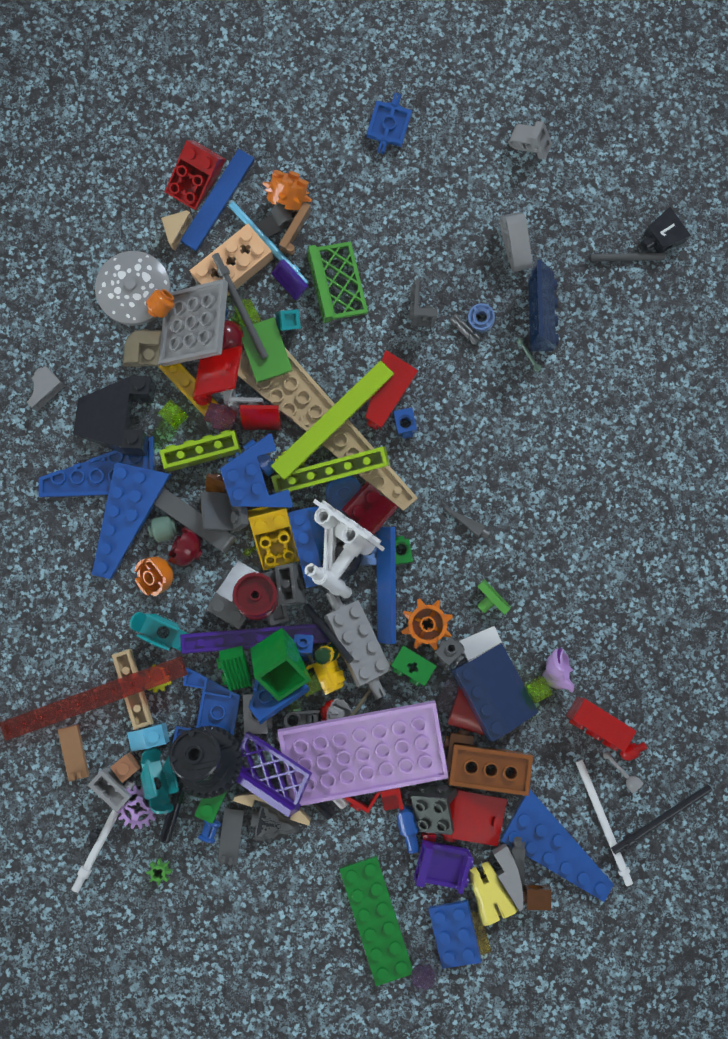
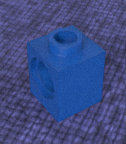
M407 408L393 412L397 436H402V438L413 437V434L417 432L413 409ZM402 420H407L410 422L411 426L408 428H403L400 425V422Z

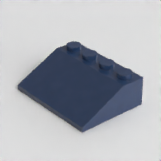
M537 260L528 278L530 351H553L559 343V335L555 331V327L558 326V316H555L558 299L554 296V290H557V279H554V272L542 260Z
M502 643L451 670L488 741H495L539 713Z

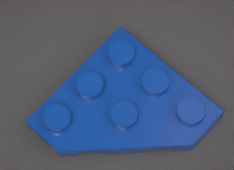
M255 679L254 692L248 707L261 725L310 691L307 684H304L278 702Z

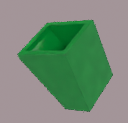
M282 627L250 648L254 678L278 702L311 680L294 640Z

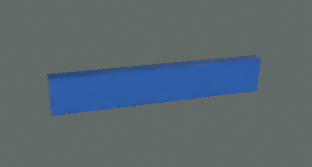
M240 149L237 150L180 240L182 244L198 252L254 163V157Z
M381 527L376 532V537L381 540L380 545L385 548L383 551L377 548V640L379 643L396 644L395 527Z

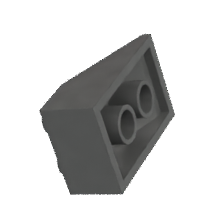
M238 560L213 596L206 610L232 626L242 629L248 618L242 615L234 603V586L245 574L259 572ZM254 594V599L259 597L258 594Z

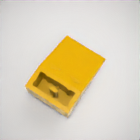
M259 507L248 510V519L263 570L300 561L286 507Z

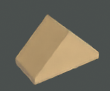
M187 210L161 218L168 242L173 250L177 249L180 240L193 220L191 213Z

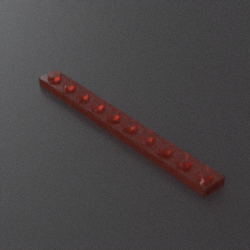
M182 656L2 721L0 722V727L5 741L181 678L188 675Z

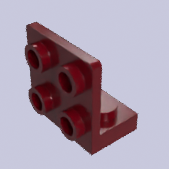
M366 482L341 510L350 519L374 535L380 530L385 521L394 514L398 506L382 496L371 483Z

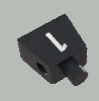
M669 207L645 230L644 234L647 238L641 241V246L645 251L654 247L657 253H662L685 243L691 235L673 209Z

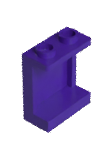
M423 840L414 873L416 886L424 887L425 883L455 888L458 894H463L464 888H467L469 882V869H472L474 858L469 849Z

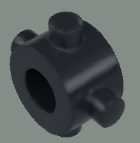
M92 829L88 835L87 841L89 845L94 844L100 834L98 829Z

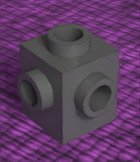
M450 637L447 641H441L437 646L438 650L434 653V660L448 672L454 665L457 667L463 662L465 649L461 642Z

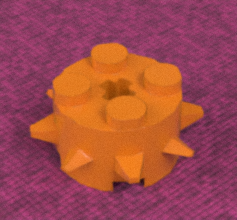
M274 170L271 182H263V185L268 188L265 189V192H268L267 199L274 205H276V202L285 205L284 209L299 210L303 202L312 201L306 195L309 194L307 192L309 182L299 178L300 174L294 171H289L287 174Z
M417 599L416 609L412 612H403L408 619V626L401 632L402 634H410L415 639V649L424 643L430 644L434 650H437V641L442 637L450 638L452 636L447 631V622L453 616L444 614L440 610L439 600L433 605H425L421 599ZM429 619L431 620L430 624H432V627L425 630L422 622Z

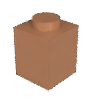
M129 752L110 768L123 783L140 770L141 765L134 755Z

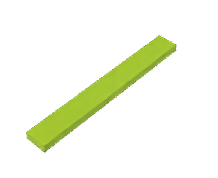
M379 361L271 465V468L285 481L394 376V373L383 362Z

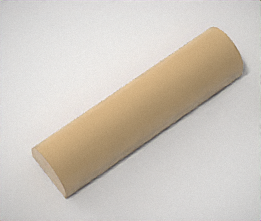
M132 649L113 654V662L133 730L154 724Z

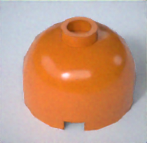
M157 556L148 557L140 560L135 567V572H137L138 578H135L139 589L146 595H160L169 589L173 582L172 568L163 558Z

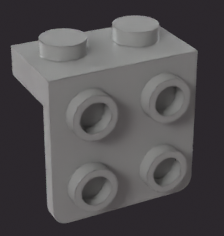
M236 387L235 389L221 392L226 407L233 412H240V405H265L263 398L236 397Z

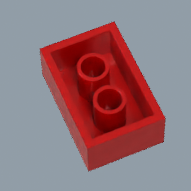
M576 697L566 714V717L570 719V724L581 730L587 729L585 732L587 735L598 741L602 739L603 745L616 752L618 749L625 752L637 732L582 697Z

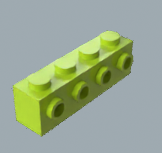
M231 430L222 431L219 435L215 436L207 435L196 441L188 440L177 446L169 445L165 449L159 450L163 467L167 472L235 455L236 452L242 453L237 434Z

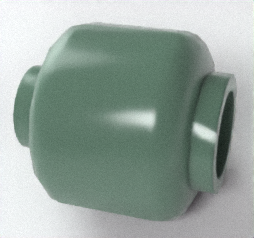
M168 515L153 518L151 525L148 526L149 536L154 537L157 542L174 539L175 534L178 533L175 519Z

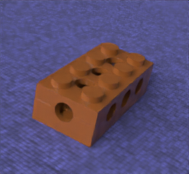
M454 743L450 774L448 773L449 778L447 782L453 786L529 796L533 755L526 752ZM468 762H475L473 770H466ZM493 764V772L486 773V767ZM509 767H513V774L510 776H506V769Z

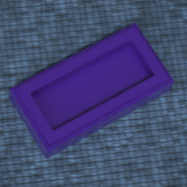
M284 259L279 261L271 273L295 301L299 300L309 287Z

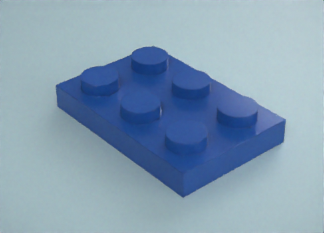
M468 900L430 906L428 909L442 969L481 963L482 958Z

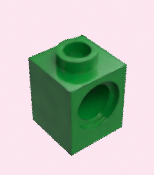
M404 536L395 537V548L399 545L406 548V554L402 556L398 555L395 551L396 565L412 563L409 539H405Z

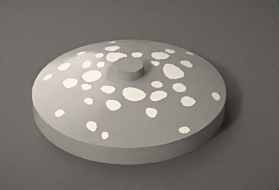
M126 251L111 257L101 267L95 282V294L102 310L112 320L130 326L146 324L155 319V317L148 313L146 300L155 290L165 289L169 293L171 292L170 278L164 266L155 257L140 251Z

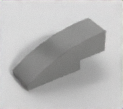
M502 843L492 850V853L502 867L496 873L515 905L521 911L523 910V891L519 871L507 845Z

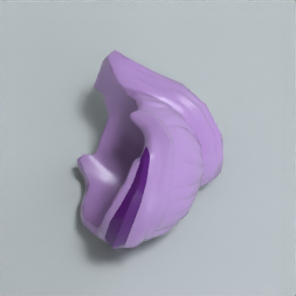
M563 648L555 649L547 658L546 670L543 672L542 677L550 687L569 690L572 693L575 684L570 681L569 676L573 669L569 665V657L564 653Z

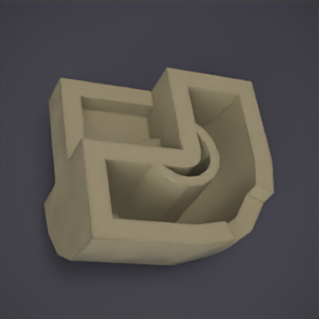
M142 329L131 333L124 344L123 366L160 367L158 361L162 330Z

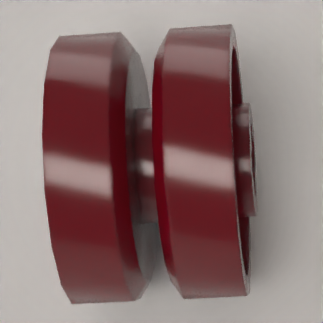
M253 572L245 574L237 581L233 590L235 605L242 615L249 619H265L273 614L278 606L279 596L276 586L263 573ZM254 594H258L259 597L254 599Z

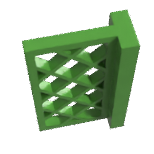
M351 242L316 247V245L308 246L306 254L323 324L335 319L367 314L368 309ZM348 248L349 255L346 259L337 254L339 249ZM327 251L332 257L327 262L321 258L320 252ZM334 257L344 262L340 269L330 264ZM345 264L353 269L351 276L341 271ZM328 267L336 272L333 280L325 275ZM338 275L348 280L344 287L335 282ZM349 282L357 286L358 290L355 294L345 289ZM331 285L341 290L337 298L329 292ZM343 292L352 297L348 305L339 300ZM354 299L361 303V310H355L350 307ZM336 302L345 308L343 313L335 314L333 307Z

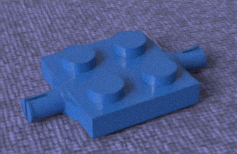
M394 93L392 103L376 101L367 131V138L380 142L377 150L379 154L380 152L385 154L387 144L399 147L403 145L412 110L399 105L402 96L400 93H398V97L397 93Z

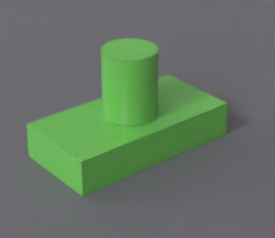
M485 579L478 584L477 587L486 595L477 604L483 613H486L493 605L504 615L510 610L511 606Z

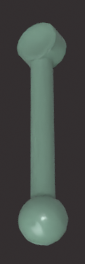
M518 338L517 344L521 345L534 365V371L539 372L541 365L535 362L524 344V339Z

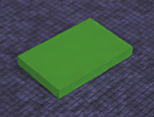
M274 317L253 324L269 356L266 359H261L247 328H242L244 333L242 342L257 383L293 371Z

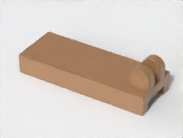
M303 202L279 243V246H281L280 251L285 254L293 255L295 253V248L292 244L311 213V205Z
M79 724L58 729L68 781L89 777L90 774Z

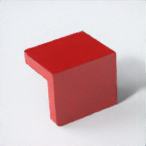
M400 787L380 791L385 811L397 808L404 810Z

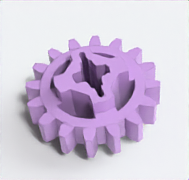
M136 784L133 790L129 787L126 788L131 795L137 794V797L133 800L129 799L117 812L121 813L118 819H125L124 826L131 823V829L135 825L142 829L143 823L149 826V819L155 821L156 816L144 799L142 787L138 789ZM137 802L141 803L140 807H143L139 811H136V807L133 806ZM125 809L129 810L132 815L131 817L128 816ZM142 814H149L147 817L139 820Z

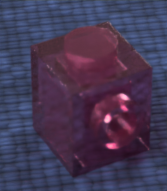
M210 403L204 421L212 424V428L223 431V429L232 430L238 412L225 405Z

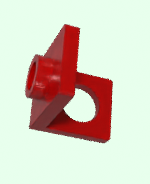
M380 791L375 792L368 805L354 796L346 797L345 799L351 803L350 806L359 812L363 810L369 813L380 795Z

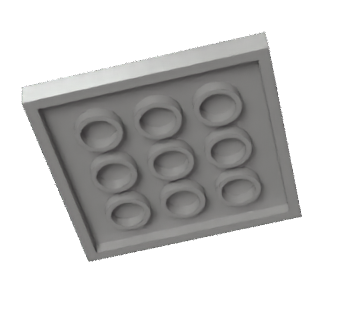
M221 279L170 292L174 297V308L163 318L159 365L168 366L222 354L228 282Z

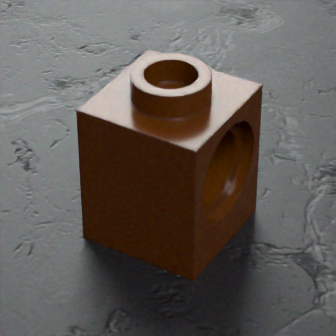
M524 885L523 904L526 909L551 911L550 887L548 885Z

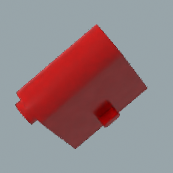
M241 346L222 350L221 355L200 359L192 397L196 404L205 406L211 403L214 393L235 389L242 353Z
M456 787L457 796L450 803L454 832L452 835L440 834L444 836L443 840L455 842L456 839L498 846L507 799L473 793Z

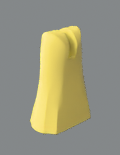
M487 861L481 864L483 873L486 875L483 879H481L476 866L469 869V876L482 926H489L500 921V915L504 919L518 911L517 906L503 886L494 868Z

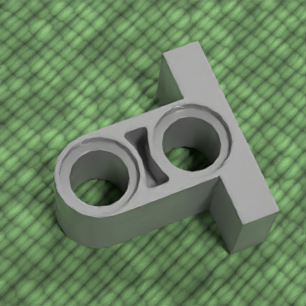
M537 121L535 126L517 124L514 127L508 144L516 150L537 153L539 159L546 160L552 146V141L544 122Z

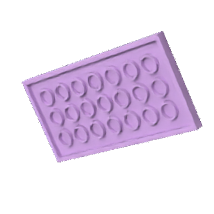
M435 700L278 729L281 753L312 772L300 801L301 806L449 778ZM283 762V763H284L285 772H286V771H288V769H287L286 763ZM298 771L294 772L297 783L302 782L304 775ZM286 774L288 786L293 785L290 775ZM293 787L289 789L290 797L295 800L296 794Z

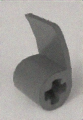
M283 204L274 206L270 211L271 216L256 223V226L268 238L290 226L293 221L289 210L284 209L285 205Z

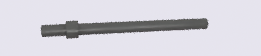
M215 253L212 255V258L218 268L217 273L220 278L228 282V291L261 359H266L269 356L230 278V271L224 265L219 253Z

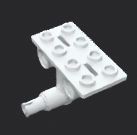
M315 499L313 503L319 506L314 514V519L316 523L324 528L323 567L318 568L313 563H310L305 567V574L311 577L315 584L322 585L328 589L331 594L349 598L352 594V589L346 586L340 577L354 557H358L359 554L369 555L375 547L381 551L385 548L380 545L381 540L371 532L346 517V515L333 508L326 501L322 500L320 503ZM337 537L345 544L343 551L335 561Z

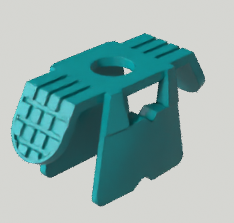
M136 612L129 622L132 630L144 634H137V637L155 647L168 651L173 647L181 652L180 634H189L181 630L176 622L157 614ZM162 626H166L169 629V636L164 639L160 638L157 633L158 629Z
M152 747L146 749L141 754L140 765L142 771L140 781L144 798L149 800L151 811L155 814H166L174 810L168 794L179 792L177 778L171 768L169 756L162 768L160 762L161 752L158 748ZM154 778L159 779L161 782V787L156 790Z

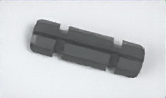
M455 313L450 318V323L454 326L456 325L457 329L465 337H469L473 344H477L481 340V335L478 332L475 333L474 329L465 320H461L458 314Z

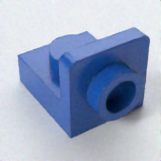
M295 634L294 642L303 662H313V635Z

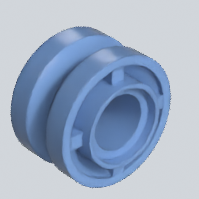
M484 303L474 305L468 313L469 325L474 331L481 333L492 328L495 319L493 309ZM479 314H484L487 319L484 322H479L476 320V317Z

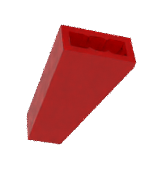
M387 350L383 355L382 362L394 373V376L371 397L365 416L367 425L374 430L377 428L379 430L383 429L418 374L416 368Z

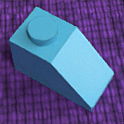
M166 722L127 732L131 752L170 742Z

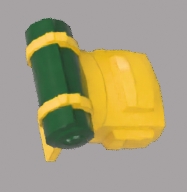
M331 642L326 646H321L315 652L316 662L306 667L307 670L314 668L325 695L345 685L344 672L339 669L336 660L340 657V653Z

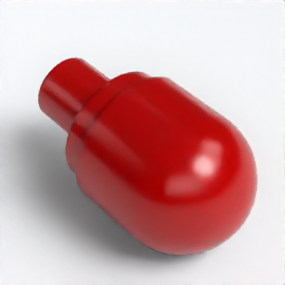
M645 742L638 745L630 743L625 752L620 750V756L625 761H631L641 755L640 752L648 748Z

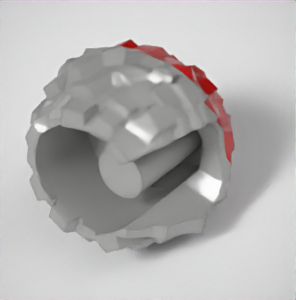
M338 698L327 701L320 708L322 721L348 717L352 712L344 699L340 700Z

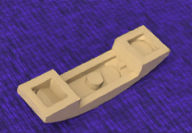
M252 792L236 794L233 800L253 807L255 800L267 803ZM300 807L299 811L293 814L290 820L309 826L311 818Z

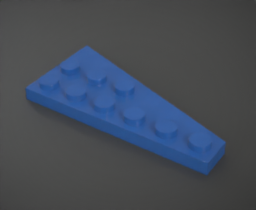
M149 437L147 456H129L113 450L94 457L89 461L39 477V497L108 495L115 462L155 470L154 437Z
M115 462L92 575L113 579L124 559V555L133 544L136 534L141 530L153 509L156 499L161 495L164 485L172 474Z
M529 789V796L524 795L500 840L513 848L512 842H514V838L521 837L522 842H526L525 856L605 902L614 884Z

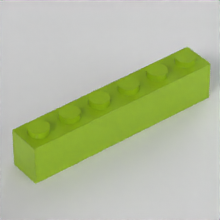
M379 447L297 469L285 481L279 475L271 476L275 493L286 489L292 492L390 466L386 447Z

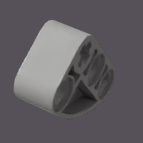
M517 212L500 216L503 242L512 271L517 272L532 268V254L524 213Z

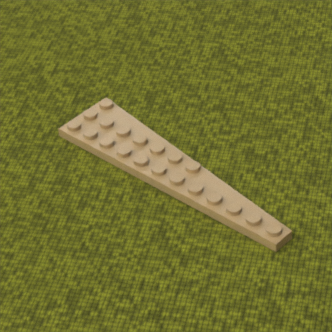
M286 348L285 350L293 371L260 383L256 382L244 349L241 353L238 377L272 405H279L280 411L305 432L335 405ZM349 419L322 444L337 458L374 449ZM390 466L358 474L365 481L371 483L387 499L395 503L402 511L406 510L418 499Z

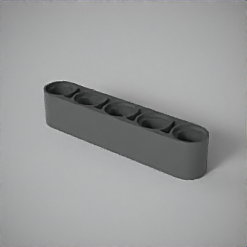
M163 488L161 495L158 496L154 503L155 506L225 554L237 539L227 531L203 529L202 514L165 488Z

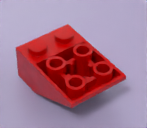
M186 140L165 193L196 211L219 177L226 159L196 141Z

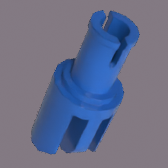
M404 806V810H399L397 815L400 835L405 837L408 853H417L420 851L416 836L419 831L413 808Z

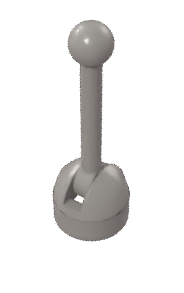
M604 752L603 757L608 759L627 779L626 786L628 790L633 794L644 784L640 778L629 776L614 761L610 752Z

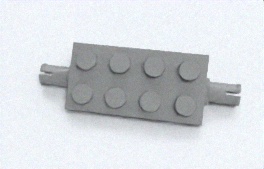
M330 592L325 594L333 610L325 615L324 618L330 630L354 658L351 663L348 664L346 662L356 686L368 684L375 700L385 696L386 693L379 678L392 669L359 600L343 605L339 595H333Z

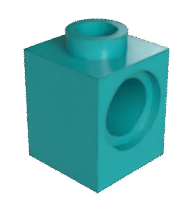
M299 309L275 312L279 331L301 329Z

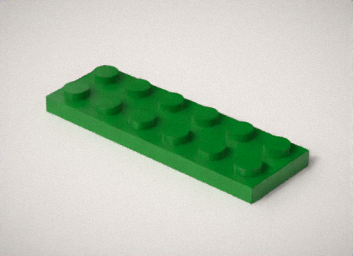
M377 855L340 867L341 877L375 985L379 986L414 974Z

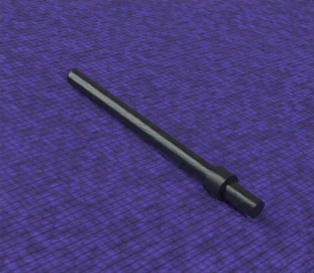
M707 784L634 833H628L623 837L622 841L611 847L613 853L616 855L626 847H632L636 844L637 840L712 792V788Z

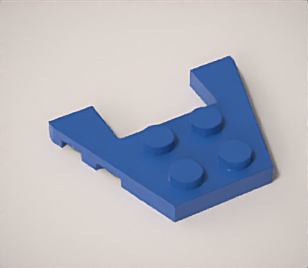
M272 433L267 434L244 452L220 467L231 506L293 507L288 489L268 495L257 456L276 451Z
M186 668L183 686L203 689L196 728L209 725L217 726L234 735L241 695L230 691L225 686L191 668ZM176 726L173 742L180 734L193 728Z

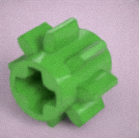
M159 858L157 864L153 861L149 864L152 868L146 872V874L151 876L149 882L154 880L160 885L162 880L166 882L169 880L167 874L173 871L168 868L169 861L164 863ZM162 869L163 872L158 875L156 873L157 870Z

